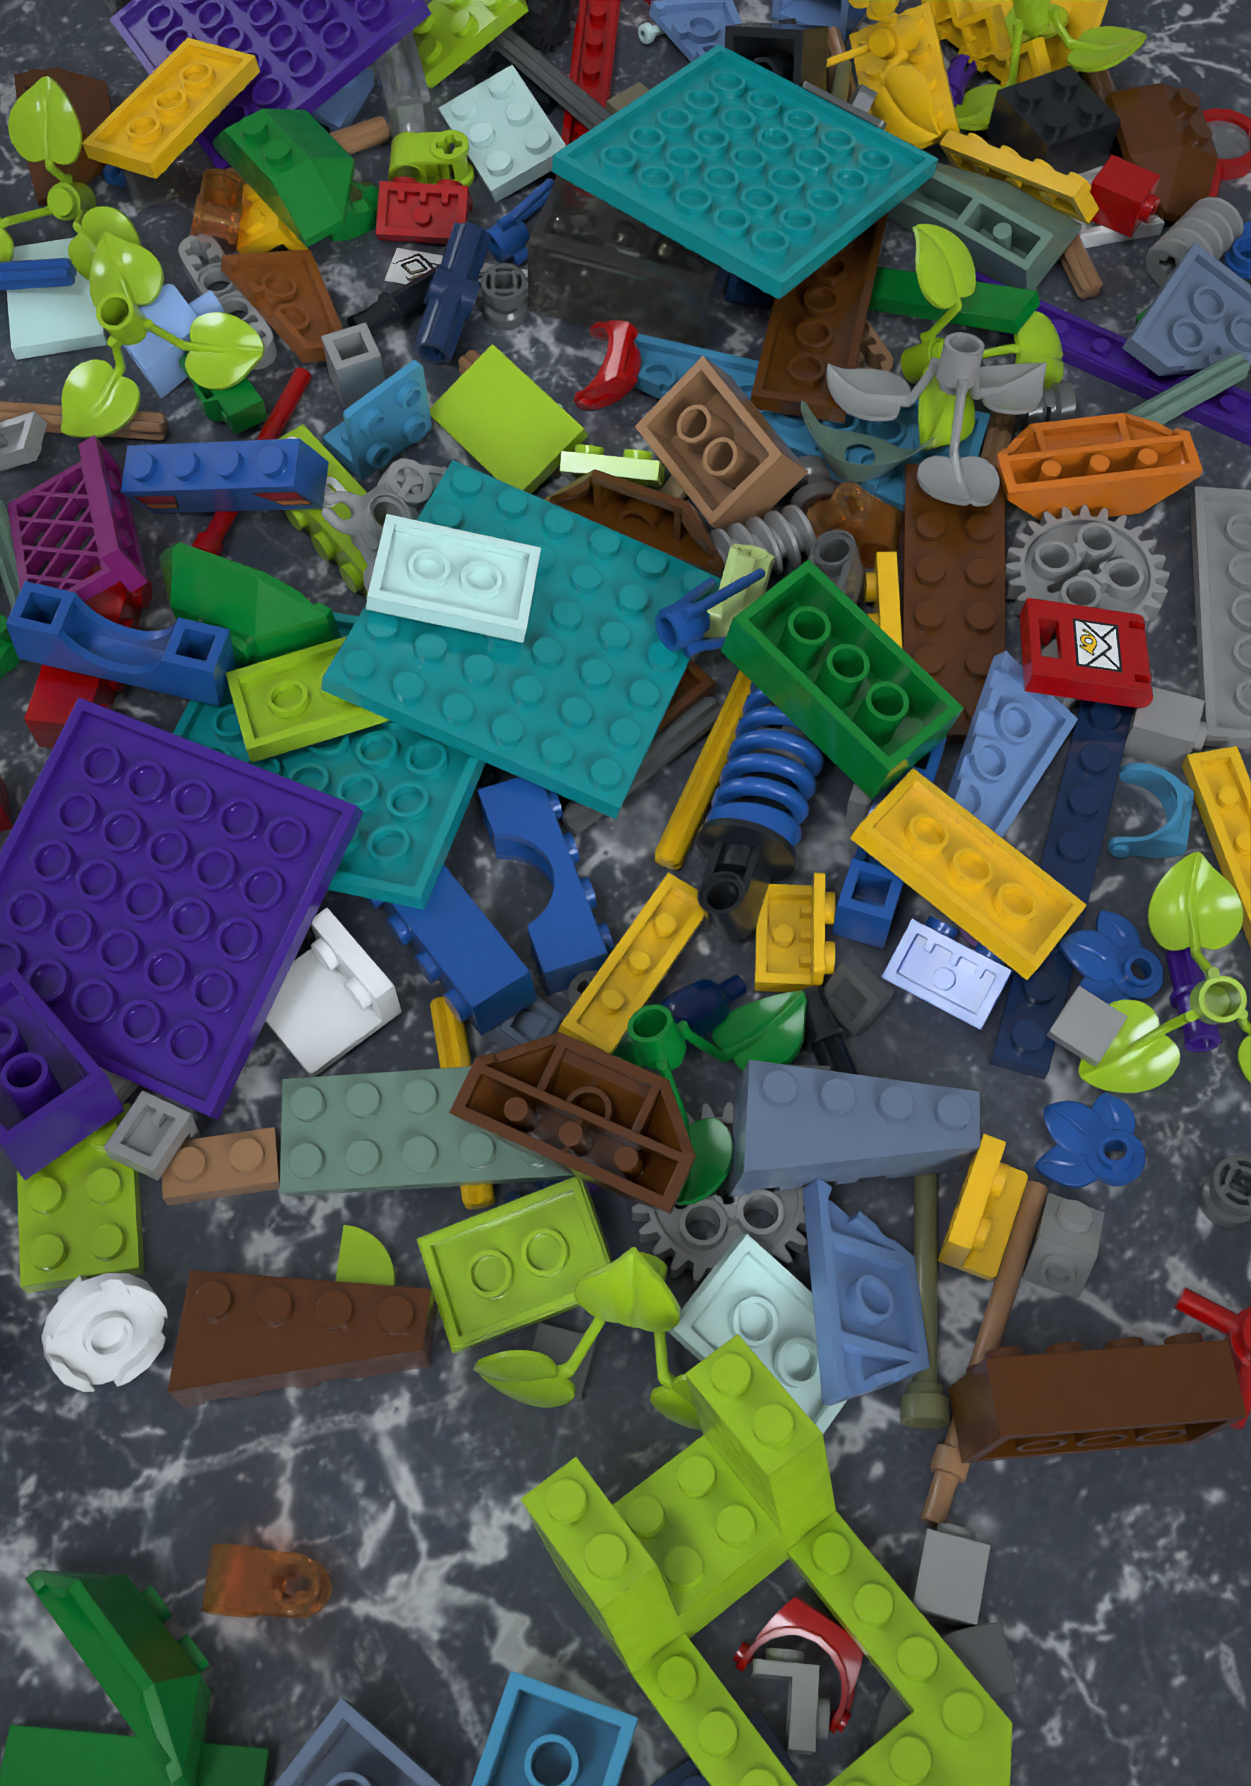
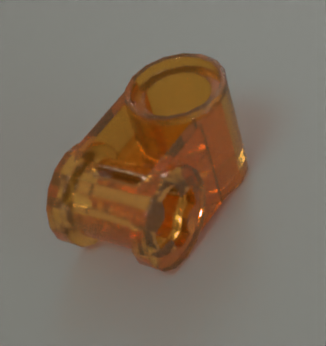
M210 168L204 171L200 194L197 193L190 235L197 237L199 233L226 239L228 245L236 246L243 208L241 198L244 185L243 180L237 174L220 168Z
M843 482L834 489L830 499L818 501L807 512V518L813 527L816 538L831 530H844L852 534L856 541L862 566L874 569L876 552L898 551L903 524L901 511L874 497L856 483Z
M212 1544L201 1612L244 1618H258L259 1615L297 1619L311 1618L321 1612L328 1603L332 1592L331 1578L327 1569L319 1562L311 1560L308 1556L300 1553L272 1551L247 1545ZM300 1575L309 1579L307 1591H298L295 1596L286 1593L287 1581L298 1580Z

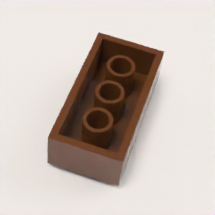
M1197 1332L1173 1335L1164 1339V1345L1144 1346L1143 1338L1126 1337L1109 1341L1105 1344V1349L1085 1350L1083 1342L1079 1341L1057 1343L1046 1347L1045 1354L1024 1355L1023 1347L1021 1346L999 1347L985 1352L984 1360L979 1364L967 1367V1373L948 1388L962 1464L1196 1444L1247 1417L1228 1340L1203 1341L1202 1334Z

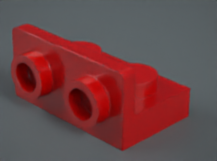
M395 177L393 182L380 181L375 233L378 240L447 244L454 223L468 222L469 211L473 210V199L469 187L450 179L438 180L436 184L419 183L416 179L410 177Z

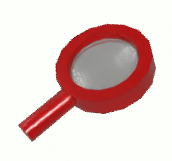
M1212 108L1202 112L1208 127L1211 129L1212 140L1218 154L1208 197H1218L1221 180L1228 181L1242 178L1251 172V119L1245 114L1231 109Z

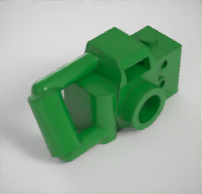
M184 353L180 358L179 365L194 385L193 390L198 406L208 420L224 421L233 434L236 435L268 419L263 399L247 377L231 388L215 391L208 390L199 386L188 375L185 368V360L188 353Z

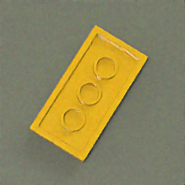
M930 1L898 14V17L903 15L913 17L920 28L919 45L915 50L909 52L908 59L900 62L899 65L913 66L925 78L933 100L935 119L941 131V136L924 143L911 144L919 149H924L941 142L949 129L960 133L935 16ZM883 22L866 26L862 30L850 34L851 48L854 49L869 43V38L874 28ZM872 51L855 57L854 64L858 84H863L875 92L882 88L879 76L892 59L883 60L876 57ZM870 107L868 113L873 115Z
M187 38L82 142L88 158L157 179L260 72L256 57L251 54Z
M914 768L858 825L850 837L852 841L1026 980L1039 968L1087 906Z

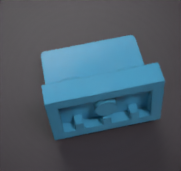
M412 360L343 412L344 421L322 437L324 447L361 481L376 470L384 468L393 457L412 443L420 441L432 429L423 365L417 360Z

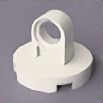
M105 1273L90 1279L80 1274L57 1297L59 1301L48 1314L41 1337L44 1356L54 1373L65 1385L82 1392H93L95 1389L92 1385H100L113 1380L118 1387L129 1383L149 1368L163 1349L166 1338L162 1333L165 1322L164 1317L168 1318L167 1310L147 1281L129 1273Z

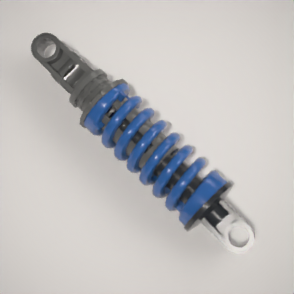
M844 530L827 531L813 542L809 560L857 605L860 590L865 581V573L855 538ZM753 682L750 684V694L747 696L742 708L743 717L739 719L735 729V740L731 743L727 753L728 763L724 765L719 777L720 787L716 789L711 801V812L707 815L704 824L699 828L696 837V845L699 851L709 860L702 883L698 889L697 899L714 934L718 938L729 942L742 940L755 930L770 880L785 878L794 871L797 863L795 846L798 845L802 837L799 824L803 823L808 817L810 810L807 800L812 798L816 791L815 776L819 775L824 765L822 756L824 752ZM734 904L730 908L722 910L725 906Z

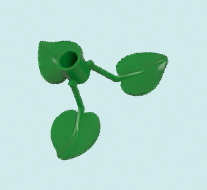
M803 990L769 996L731 1011L720 1020L713 1031L712 1038L716 1046L693 1032L686 1021H680L676 1024L670 1010L662 1005L644 1006L637 1010L629 1019L628 1032L612 1055L621 1057L623 1060L641 1068H644L645 1064L647 1067L659 1071L662 1077L669 1080L696 1154V1160L676 1201V1205L694 1204L716 1191L727 1177L734 1159L732 1137L726 1126L719 1119L704 1118L689 1124L685 1107L671 1073L683 1061L686 1051L685 1040L721 1063L729 1062L734 1058V1062L741 1072L744 1071L749 1060L788 1065L800 1052L804 1042L807 998Z

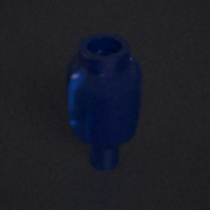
M733 975L721 983L711 979H701L668 995L659 1005L665 1006L670 1010L676 1024L680 1021H686L690 1029L702 1037L727 1018L730 1012V1003L746 994L747 988L744 981L738 975Z

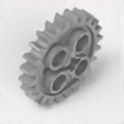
M1082 505L1079 516H1073L1067 507H1062L1059 519L1045 511L1043 512L1040 524L1029 520L1024 534L1017 532L1012 547L1008 549L1005 560V583H1008L1005 597L1006 599H1017L1013 610L1015 615H1020L1028 597L1139 614L1144 617L1146 630L1148 622L1156 620L1168 592L1165 585L1169 578V572L1162 570L1166 557L1159 554L1153 555L1157 544L1155 539L1140 540L1144 529L1142 526L1131 530L1124 528L1127 520L1125 515L1112 522L1108 520V509L1103 508L1097 517H1093L1090 515L1087 505Z
M727 1102L722 1117H715L710 1106L703 1104L701 1119H719L726 1126L732 1137V1103ZM687 1113L689 1124L694 1123L693 1118ZM730 1171L723 1183L717 1188L726 1189L728 1196ZM804 1184L801 1189L777 1191V1188L772 1192L766 1189L752 1190L747 1195L729 1196L734 1197V1201L731 1204H723L722 1198L717 1196L716 1191H714L703 1200L687 1205L683 1209L674 1207L671 1214L638 1203L631 1207V1216L633 1221H649L639 1230V1240L641 1243L658 1240L652 1255L661 1260L669 1256L673 1258L671 1277L675 1279L686 1268L693 1270V1288L698 1289L706 1275L711 1272L737 1236L742 1234H748L785 1269L789 1270L792 1259L787 1248L798 1253H804L807 1246V1240L800 1232H806L802 1189L809 1184ZM753 1209H763L773 1216L775 1223L768 1228L758 1229L751 1226L746 1221L744 1215ZM707 1220L716 1226L718 1233L710 1239L699 1240L692 1237L686 1228L693 1221Z

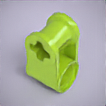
M458 130L422 133L407 131L399 133L394 137L391 144L388 180L393 182L395 177H410L416 179L419 183L436 184L438 180L450 179L462 183L463 186L470 187L474 182L475 174L473 166L467 160L470 150L467 136ZM451 143H453L455 147L453 153L451 151ZM452 169L454 171L455 179H452L450 176V174L452 173Z

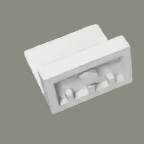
M328 908L314 917L311 927L316 941L311 944L310 950L293 961L265 1021L311 1077L317 1076L402 1012L393 983Z

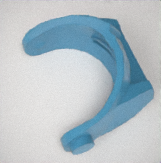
M1127 763L1122 766L1119 772L1120 780L1143 787L1154 794L1160 800L1166 812L1167 824L1147 836L1113 837L1108 841V851L1117 858H1126L1128 856L1168 858L1184 855L1187 850L1194 790L1182 783L1175 775L1159 767L1146 763Z

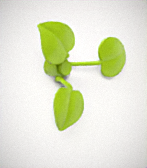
M1013 0V7L1005 17L1012 47L1008 83L1004 87L998 84L982 85L966 92L962 105L957 104L955 107L959 128L970 131L986 130L988 128L997 91L1017 84L1020 46L1025 42L1044 36V39H1048L1059 34L1065 47L1072 50L1067 56L1069 66L1081 72H1098L1111 68L1132 55L1144 44L1147 35L1132 29L1103 26L1086 30L1076 40L1070 37L1065 28L1069 17L1068 12L1063 7L1050 3V0Z
M52 77L40 78L12 107L8 118L9 136L17 152L23 158L31 162L45 160L47 171L60 180V183L55 184L49 190L47 196L48 206L0 219V262L12 261L14 256V242L10 234L4 229L5 227L54 215L56 218L64 221L75 220L72 226L78 234L69 243L68 255L77 272L90 281L93 256L103 231L110 232L125 241L141 247L142 245L133 223L123 212L111 206L96 207V198L92 189L84 183L73 182L71 174H64L55 166V163L69 165L77 160L82 147L81 126L74 107L61 86Z
M918 224L912 227L916 239V273L919 286L926 300L938 309L945 310L949 308V310L930 330L920 334L922 343L908 347L903 351L900 360L901 369L905 378L912 384H917L929 367L931 358L940 359L945 339L936 337V335L961 310L962 303L960 298L972 295L976 286L974 263L965 244L951 231L932 224ZM1035 311L1019 332L1014 334L1016 344L988 348L983 351L982 359L1012 353L1016 354L1015 364L1046 362L1043 388H1050L1053 383L1060 382L1064 375L1063 351L1058 333L1049 318L1038 311ZM934 375L919 396L918 423L920 445L935 437L921 451L950 445L956 396L947 394L940 389L936 375ZM968 392L965 398L960 442L971 434L975 424L974 400Z
M103 231L93 256L89 286L91 300L96 307V318L99 324L110 334L107 345L112 349L116 365L114 369L106 361L94 359L80 363L71 371L62 391L61 432L74 438L88 439L93 435L100 438L119 431L132 420L139 406L140 389L131 379L123 377L126 365L121 346H130L142 342L147 332L157 335L181 350L189 351L185 360V368L188 375L199 386L214 391L231 388L242 381L263 358L265 351L264 343L249 324L236 316L223 312H211L197 317L190 327L191 342L178 338L156 325L151 319H147L138 306L149 305L159 296L164 281L162 266L158 259L144 247L125 241L110 232Z
M1193 852L1177 862L1162 877L1151 896L1147 918L1150 932L1160 947L1168 951H1179L1190 947L1191 957L1206 975V980L1199 982L1193 988L1189 999L1191 1009L1159 1025L1155 1011L1145 1003L1125 999L1110 1003V1006L1125 1014L1128 1018L1101 1061L1095 1067L1083 1059H1080L1078 1067L1080 1078L1096 1088L1116 1093H1135L1153 1089L1166 1082L1174 1074L1180 1063L1179 1049L1166 1034L1197 1019L1211 1025L1227 1023L1236 1019L1240 1029L1249 1034L1238 1046L1237 1061L1245 1079L1251 1084V1023L1247 1018L1248 1012L1245 1010L1247 1004L1245 989L1236 979L1229 976H1220L1219 969L1213 967L1201 952V948L1207 950L1221 949L1235 939L1243 923L1242 902L1231 883L1212 867L1203 854Z
M632 1247L612 1263L585 1274L577 1281L574 1297L595 1318L566 1363L556 1366L551 1358L540 1352L509 1350L479 1359L475 1362L473 1368L487 1383L511 1399L535 1407H558L573 1400L576 1387L567 1378L574 1375L606 1321L620 1323L627 1327L640 1328L654 1332L657 1377L663 1385L652 1389L650 1402L669 1420L691 1429L702 1430L685 1374L675 1377L668 1367L665 1331L675 1328L679 1324L681 1316L680 1306L665 1283L668 1268L658 1257L639 1252L636 1247Z

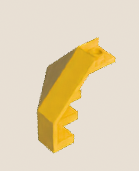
M921 0L922 4L930 1L940 41L944 39L950 41L959 48L958 54L970 57L968 63L974 60L977 70L981 73L988 71L1000 80V85L1004 87L1009 80L1012 53L1005 17L1013 7V0ZM1050 0V3L1066 9L1069 21L1065 28L1071 38L1078 40L1080 35L1086 30L1100 27L1109 0ZM1059 34L1048 39H1044V36L1021 44L1017 83L1069 66L1067 56L1072 50L1065 47Z

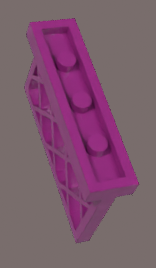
M95 435L78 444L81 456L80 462L7 504L20 590L24 581L74 592L85 602L119 581L130 592L148 583L130 498L121 493L123 468ZM80 483L73 493H69L73 486ZM64 506L55 520L51 519L58 507ZM39 507L32 518L25 517V514ZM87 508L78 522L74 521L80 510ZM46 532L37 546H32L39 534ZM69 534L62 546L55 548L63 535ZM88 536H92L93 538L84 551L79 550ZM46 560L51 561L42 575H36ZM69 563H75L65 578H59ZM93 565L101 566L102 570L85 579Z

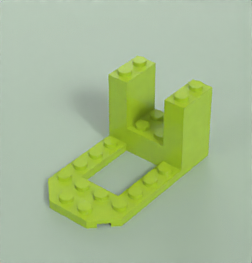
M736 1334L685 1373L703 1436L612 1505L577 1457H574L520 1499L563 1580L709 1786H798L690 1641L691 1637L788 1559L911 1712L909 1716L826 1786H1010L1012 1722L838 1514L835 1507L823 1433L739 1334Z

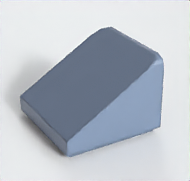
M537 996L535 1002L483 1034V1036L500 1045L511 1048L554 1034L564 1015Z

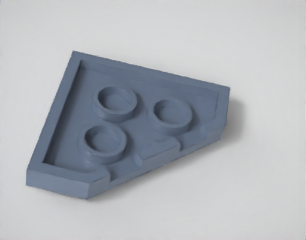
M1194 243L1185 252L1122 348L1158 376L1195 374L1234 352L1242 353L1245 360L1249 362L1251 369V285L1198 244Z

